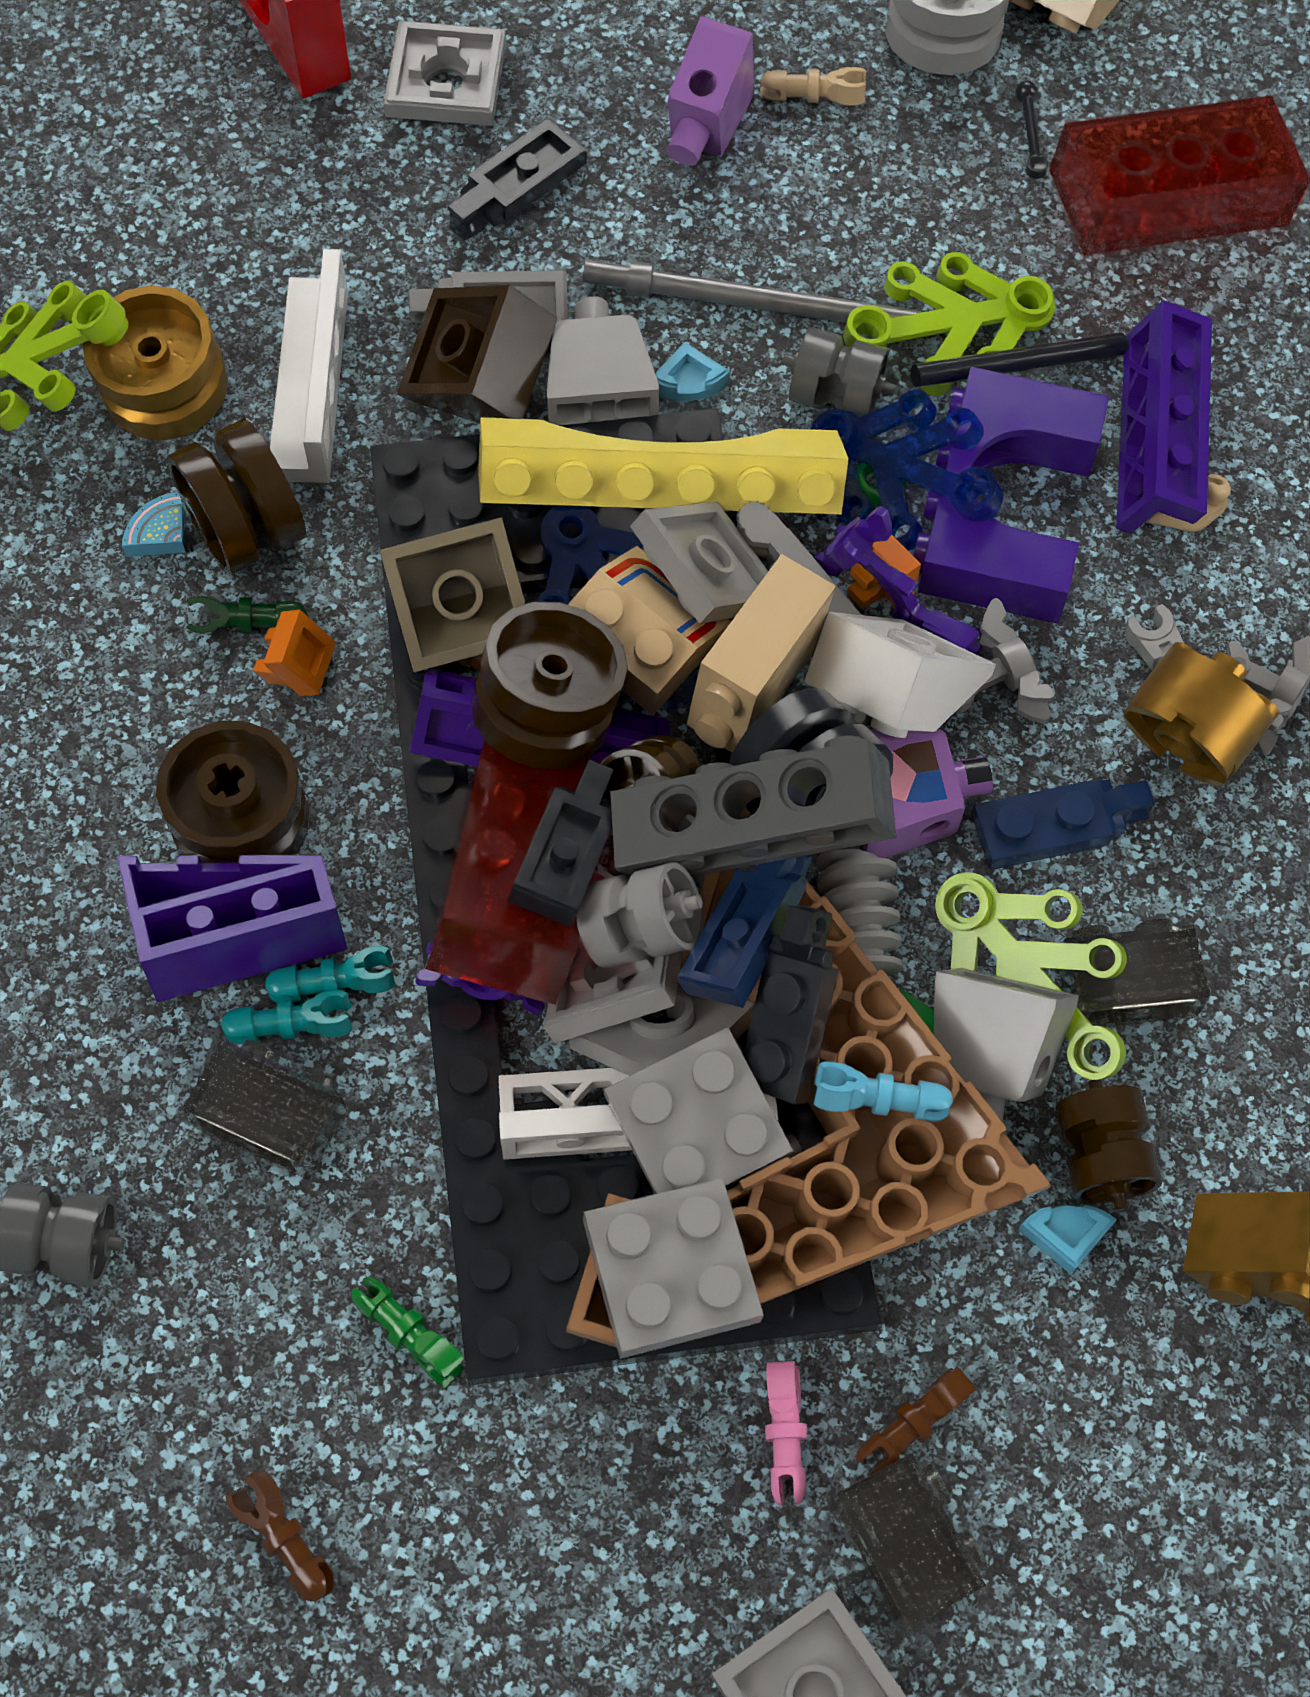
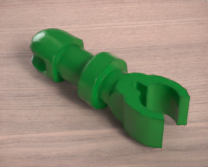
M369 1276L363 1278L365 1287L375 1298L370 1299L361 1290L353 1288L351 1299L357 1309L370 1321L376 1320L389 1332L387 1337L389 1343L397 1350L408 1349L413 1359L420 1365L423 1371L438 1385L446 1388L464 1370L460 1364L464 1359L462 1354L444 1337L432 1330L426 1329L424 1327L426 1318L416 1309L407 1311L394 1299V1293L381 1281Z

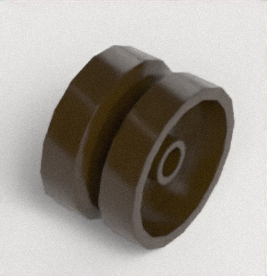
M245 418L217 431L214 447L218 461L208 449L197 442L169 454L166 458L169 472L193 527L215 561L228 576L257 563L259 560V545L256 535L267 547L276 552L303 540L307 536L305 522L299 505L281 467L261 434Z
M531 602L508 610L492 625L480 664L481 670L471 700L474 725L487 744L511 761L536 769H565L588 760L604 744L625 680L628 664L624 646L607 624L586 610L564 603Z
M217 721L189 732L170 748L158 770L156 797L180 856H199L201 863H239L240 855H297L308 834L309 807L302 789L298 769L289 747L271 730L248 721Z

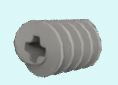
M837 849L821 853L816 859L817 869L821 871L816 879L818 893L822 897L826 896L857 936L855 943L877 971L883 969L887 976L900 973L903 970L902 960L894 956L884 955V953L898 949L902 945L901 936L895 932L882 930L899 923L900 913L892 907L881 906L895 901L899 897L898 887L891 883L880 882L893 878L898 873L896 862L886 858H879L873 853L860 849Z

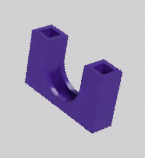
M970 368L966 389L954 387L946 422L957 424L954 437L942 435L935 470L946 472L943 485L930 484L923 518L934 520L931 534L919 532L913 556L921 563L920 569L922 570L917 593L988 608L991 600L997 598L1002 602L1007 613L1059 624L1069 594L1079 542L1025 531L999 522L979 504L971 484L985 471L1010 463L1031 464L1089 477L1101 440L1109 396L990 370Z

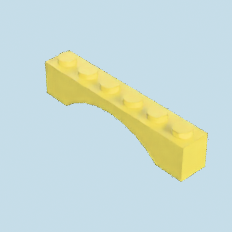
M480 418L478 473L480 503L664 508L718 501L724 511H739V508H743V504L747 505L749 501L753 503L758 500V503L762 504L764 502L766 507H770L769 512L842 514L848 456L836 430L778 428L759 435L731 440L652 442L595 435L536 419Z

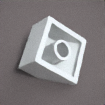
M828 612L804 682L815 688L827 690L849 713L859 714L861 711L871 716L870 726L877 731L898 738H906L908 731L935 732L992 676L996 664L902 619Z

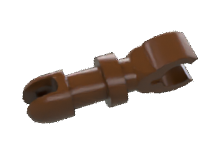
M958 1366L954 1369L951 1367L932 1383L915 1403L911 1405L905 1401L895 1410L898 1418L881 1433L876 1432L859 1448L856 1454L857 1464L878 1448L883 1457L868 1471L867 1475L878 1477L884 1474L900 1460L899 1455L915 1440L924 1443L934 1434L931 1426L957 1407L976 1387Z
M257 1470L246 1475L244 1483L253 1488L257 1503L254 1504L250 1500L245 1488L232 1491L225 1495L226 1503L232 1514L240 1522L248 1524L253 1530L263 1534L265 1540L261 1546L269 1557L278 1555L291 1573V1576L288 1578L289 1583L300 1597L311 1602L318 1601L322 1597L329 1595L334 1587V1573L321 1554L314 1556L300 1537L305 1530L296 1518L288 1520L284 1515L285 1510L284 1504L281 1501V1492L273 1477L263 1470Z

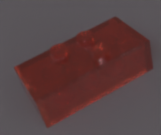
M1272 95L1068 122L1064 124L1049 167L1050 174L1083 256L1289 226L1310 184V177Z
M485 739L483 740L466 795L425 967L426 970L556 1005L577 953L580 936L577 918L575 916L572 926L568 927L507 902V899L555 787L559 788L561 785L576 791L588 760L565 769H536L509 760L489 746Z

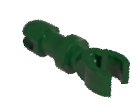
M210 596L192 597L186 601L190 606L196 603H204L210 608L211 612L220 613V617L211 618L206 626H200L193 622L186 627L191 632L208 633L219 628L239 627L240 634H252L254 628L276 627L282 611L301 610L307 615L305 607L294 601H276V604H254L253 597H240L239 603L220 602L218 599Z

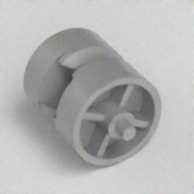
M671 862L638 870L631 877L622 874L589 882L576 914L577 926L582 943L590 958L602 968H611L642 961L648 955L660 957L693 949L703 931V901L688 871L682 865Z

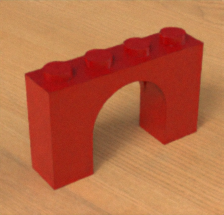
M239 0L302 99L351 80L340 0Z

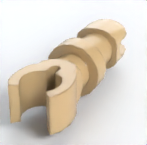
M847 67L832 71L828 75H819L820 69H809L808 75H787V70H772L762 75L760 79V84L762 85L760 93L763 98L771 101H786L787 97H808V103H819V97H827L829 100L843 105H861L865 103L866 70L858 67Z

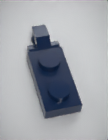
M1110 779L1098 780L1096 782L1095 780H1089L974 804L971 814L988 868L995 870L1108 846L1112 838L1125 834L1127 830L1125 824L1147 820L1152 806H1155V802L1147 781L1119 785L1113 788Z
M809 855L752 865L747 870L736 869L678 974L679 978L677 981L686 994L744 1007L768 962L769 946L773 936H780L789 906H798L803 897L802 895L807 884L804 877L812 861Z

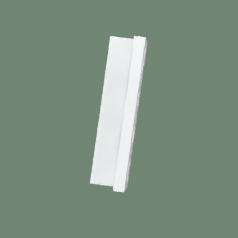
M323 249L320 278L289 277L270 450L288 482H330L348 289L341 250Z
M613 1068L500 1075L499 1122L503 1158L517 1159L632 1150L610 1105L577 1106L592 1088L609 1087L629 1077V1075ZM562 1090H575L568 1098L560 1092ZM543 1092L560 1107L515 1111L514 1094ZM764 1094L778 1121L776 1098Z

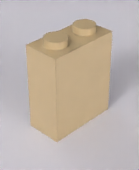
M781 554L700 664L686 724L695 730L700 739L712 747L725 748L733 752L746 730L769 707L780 701L816 650L836 585L785 555Z

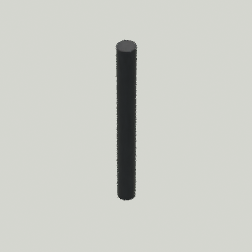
M1118 332L913 364L910 376L912 384L918 388L968 380L971 367L1007 374L1121 356L1126 354L1128 342L1125 334Z

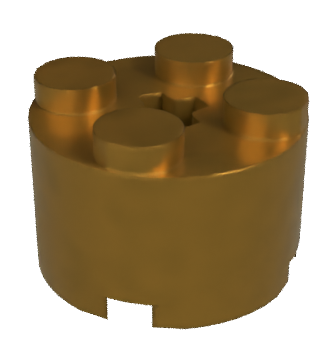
M1175 642L1130 699V703L1125 708L1127 711L1123 717L1133 734L1160 758L1168 750L1178 758L1185 760L1178 770L1200 782L1213 786H1222L1230 776L1234 775L1279 715V709L1272 701L1255 692L1243 681L1247 676V671L1231 656L1222 652H1216L1210 659L1197 653L1184 643Z

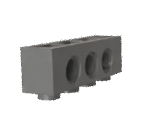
M857 736L835 737L826 741L824 748L799 753L788 749L772 750L762 754L759 757V761L737 766L728 763H710L697 768L696 774L674 779L665 776H647L636 780L633 784L634 787L610 792L615 868L630 877L638 870L671 862L682 865L691 877L897 838L889 761L868 738L863 739ZM827 784L826 792L821 800L814 805L805 807L808 794L815 787ZM761 797L757 811L750 817L741 819L745 806L751 800ZM697 810L693 823L687 829L679 832L682 819L691 811Z

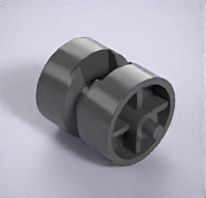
M809 327L800 350L796 352V355L784 354L782 365L792 368L789 401L816 409H821L827 403H831L834 405L836 414L868 423L877 398L880 399L882 394L893 396L895 393L896 385L886 382L887 376L884 375L889 349L857 340L850 347L844 346L841 335Z
M14 1182L7 1190L0 1205V1271L32 1276L37 1270L44 1271L49 1265L51 1274L58 1276L62 1282L92 1287L98 1285L107 1269L112 1250L122 1252L125 1245V1238L115 1237L117 1207L114 1198L79 1192L74 1197L67 1196L61 1202L60 1195L53 1193L48 1186Z

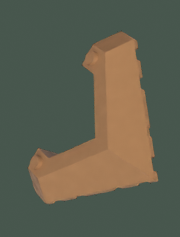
M750 866L737 869L747 870ZM736 869L706 874L700 894L703 901V929ZM808 881L798 906H809L833 913L825 949L833 952L832 967L839 969L809 1099H807L828 1136L824 1138L823 1142L790 1159L787 1156L739 1181L738 1186L727 1191L760 1304L1045 1191L1051 1186L1035 1163L1029 1165L1005 1135L1006 1126L970 1081L965 1083L950 1064L952 1057L883 969L877 971L855 943L857 936L826 896L820 898ZM692 949L683 951L680 970ZM761 975L747 1000L754 1004ZM823 1062H837L860 1071L867 1078L876 1079L878 1072L892 1074L894 1082L918 1085L919 1081H926L944 1085L950 1090L953 1097L952 1105L949 1107V1115L941 1121H927L915 1119L914 1113L889 1110L887 1116L872 1114V1107L864 1105L860 1108L848 1109L843 1112L820 1109L813 1104L817 1091V1086L814 1082L818 1066ZM608 1193L604 1207L630 1200ZM590 1251L566 1332L617 1347Z

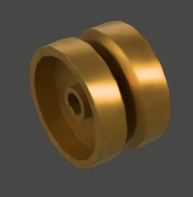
M149 285L125 290L113 297L125 309V317L128 320V329L125 335L111 346H104L101 343L94 344L89 340L82 343L85 365L92 380L98 387L100 397L107 411L117 425L139 438L163 441L187 436L207 424L223 405L229 382L225 361L215 341V335L206 313L195 299L175 288Z

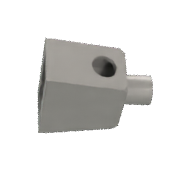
M590 296L579 300L574 306L575 319L559 320L556 322L552 333L547 384L548 422L556 425H568L659 415V384L637 319L629 314L609 316L608 303L601 297Z
M964 968L937 971L934 994V1036L952 1057L950 1064L965 1083L970 1081L1003 1122L1007 1099L1024 1102L1041 1097L1046 1090L1077 1007L1079 996Z

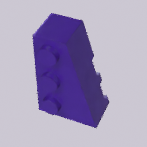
M240 855L239 863H201L199 856H178L177 863H140L137 856H117L140 964L157 1003L348 949L322 855Z

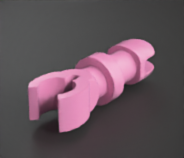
M795 1361L767 1363L766 1376L772 1424L765 1425V1438L767 1442H773L774 1468L770 1469L771 1491L775 1502L783 1506L785 1497L784 1481L793 1478L794 1499L796 1505L802 1503L806 1495V1468L802 1467L801 1441L807 1440V1424L800 1423L799 1419L801 1411L799 1366H795Z

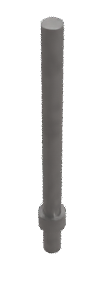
M586 259L583 270L584 283L626 289V295L649 298L650 293L844 323L847 322L850 312L861 305L878 306L887 312L891 318L921 313L919 310L654 270V264L632 260L630 266Z

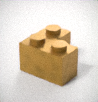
M1310 1191L1197 1193L1183 1272L1207 1287V1294L1215 1300L1229 1304L1244 1305L1250 1302V1297H1270L1278 1302L1292 1305L1305 1314V1321L1310 1324Z

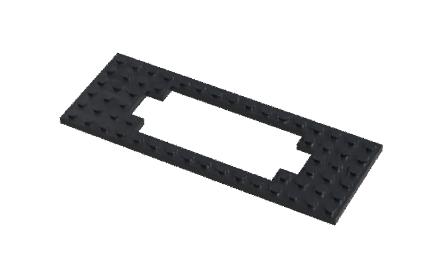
M718 408L559 425L595 435L627 440L652 442H709L724 440ZM480 434L370 446L380 549L502 517L523 594L584 587L600 568L636 546L644 551V545L630 525L644 510L655 508L480 503L478 474ZM725 511L737 528V512ZM382 561L425 968L434 961L426 954L427 945L438 937L452 935L466 952L482 946L483 934L477 929L474 922V911L477 903L482 902L466 764L409 753L426 669L413 672ZM454 662L432 667V669L456 674ZM713 747L715 762L729 764L732 752L725 748ZM442 980L435 986H426L468 1386L879 1331L881 1319L869 1260L761 1303L764 1316L760 1323L621 1359L617 1347L566 1332L591 1251L583 1223L584 1212L604 1207L608 1193L629 1200L654 1195L655 1193L635 1154L580 1161V1154L504 1159L499 1122V1076L502 1075L494 1000H482L472 997L464 992L461 987H452ZM776 1098L778 1123L785 1136L792 1134L796 1137L802 1152L823 1142L824 1138L828 1136L808 1102L792 1104ZM552 1100L514 1104L515 1111L560 1107Z

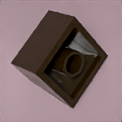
M511 285L434 288L397 395L406 400L479 424L480 418L523 419L531 403V394L543 359L549 350L550 339L557 317Z

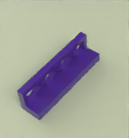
M1162 300L1126 335L1128 348L1126 354H1124L1116 529L1131 534L1157 512L1191 524L1196 523L1207 514L1212 318ZM1143 490V496L1139 499V496Z
M429 668L425 671L409 753L577 788L589 760L600 764L610 754L645 738L655 735L670 736L669 719L615 708L604 744L588 760L565 769H536L511 761L487 744L474 725L471 700L477 678Z

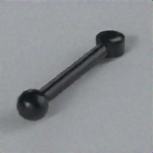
M1025 80L1020 82L1016 88V96L1023 104L1030 155L1026 162L1025 172L1030 178L1040 179L1047 173L1048 160L1040 154L1033 99L1037 95V88L1033 82Z

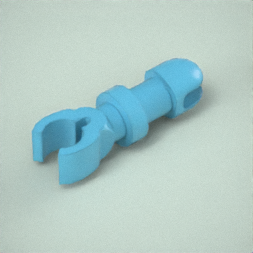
M837 1062L820 1063L814 1082L817 1086V1091L813 1104L827 1111L843 1112L848 1109H857L864 1105L872 1107V1114L887 1116L889 1110L914 1113L915 1119L941 1121L949 1115V1107L953 1102L950 1090L944 1085L926 1081H919L918 1085L894 1082L892 1074L878 1072L876 1079L867 1078L860 1071Z

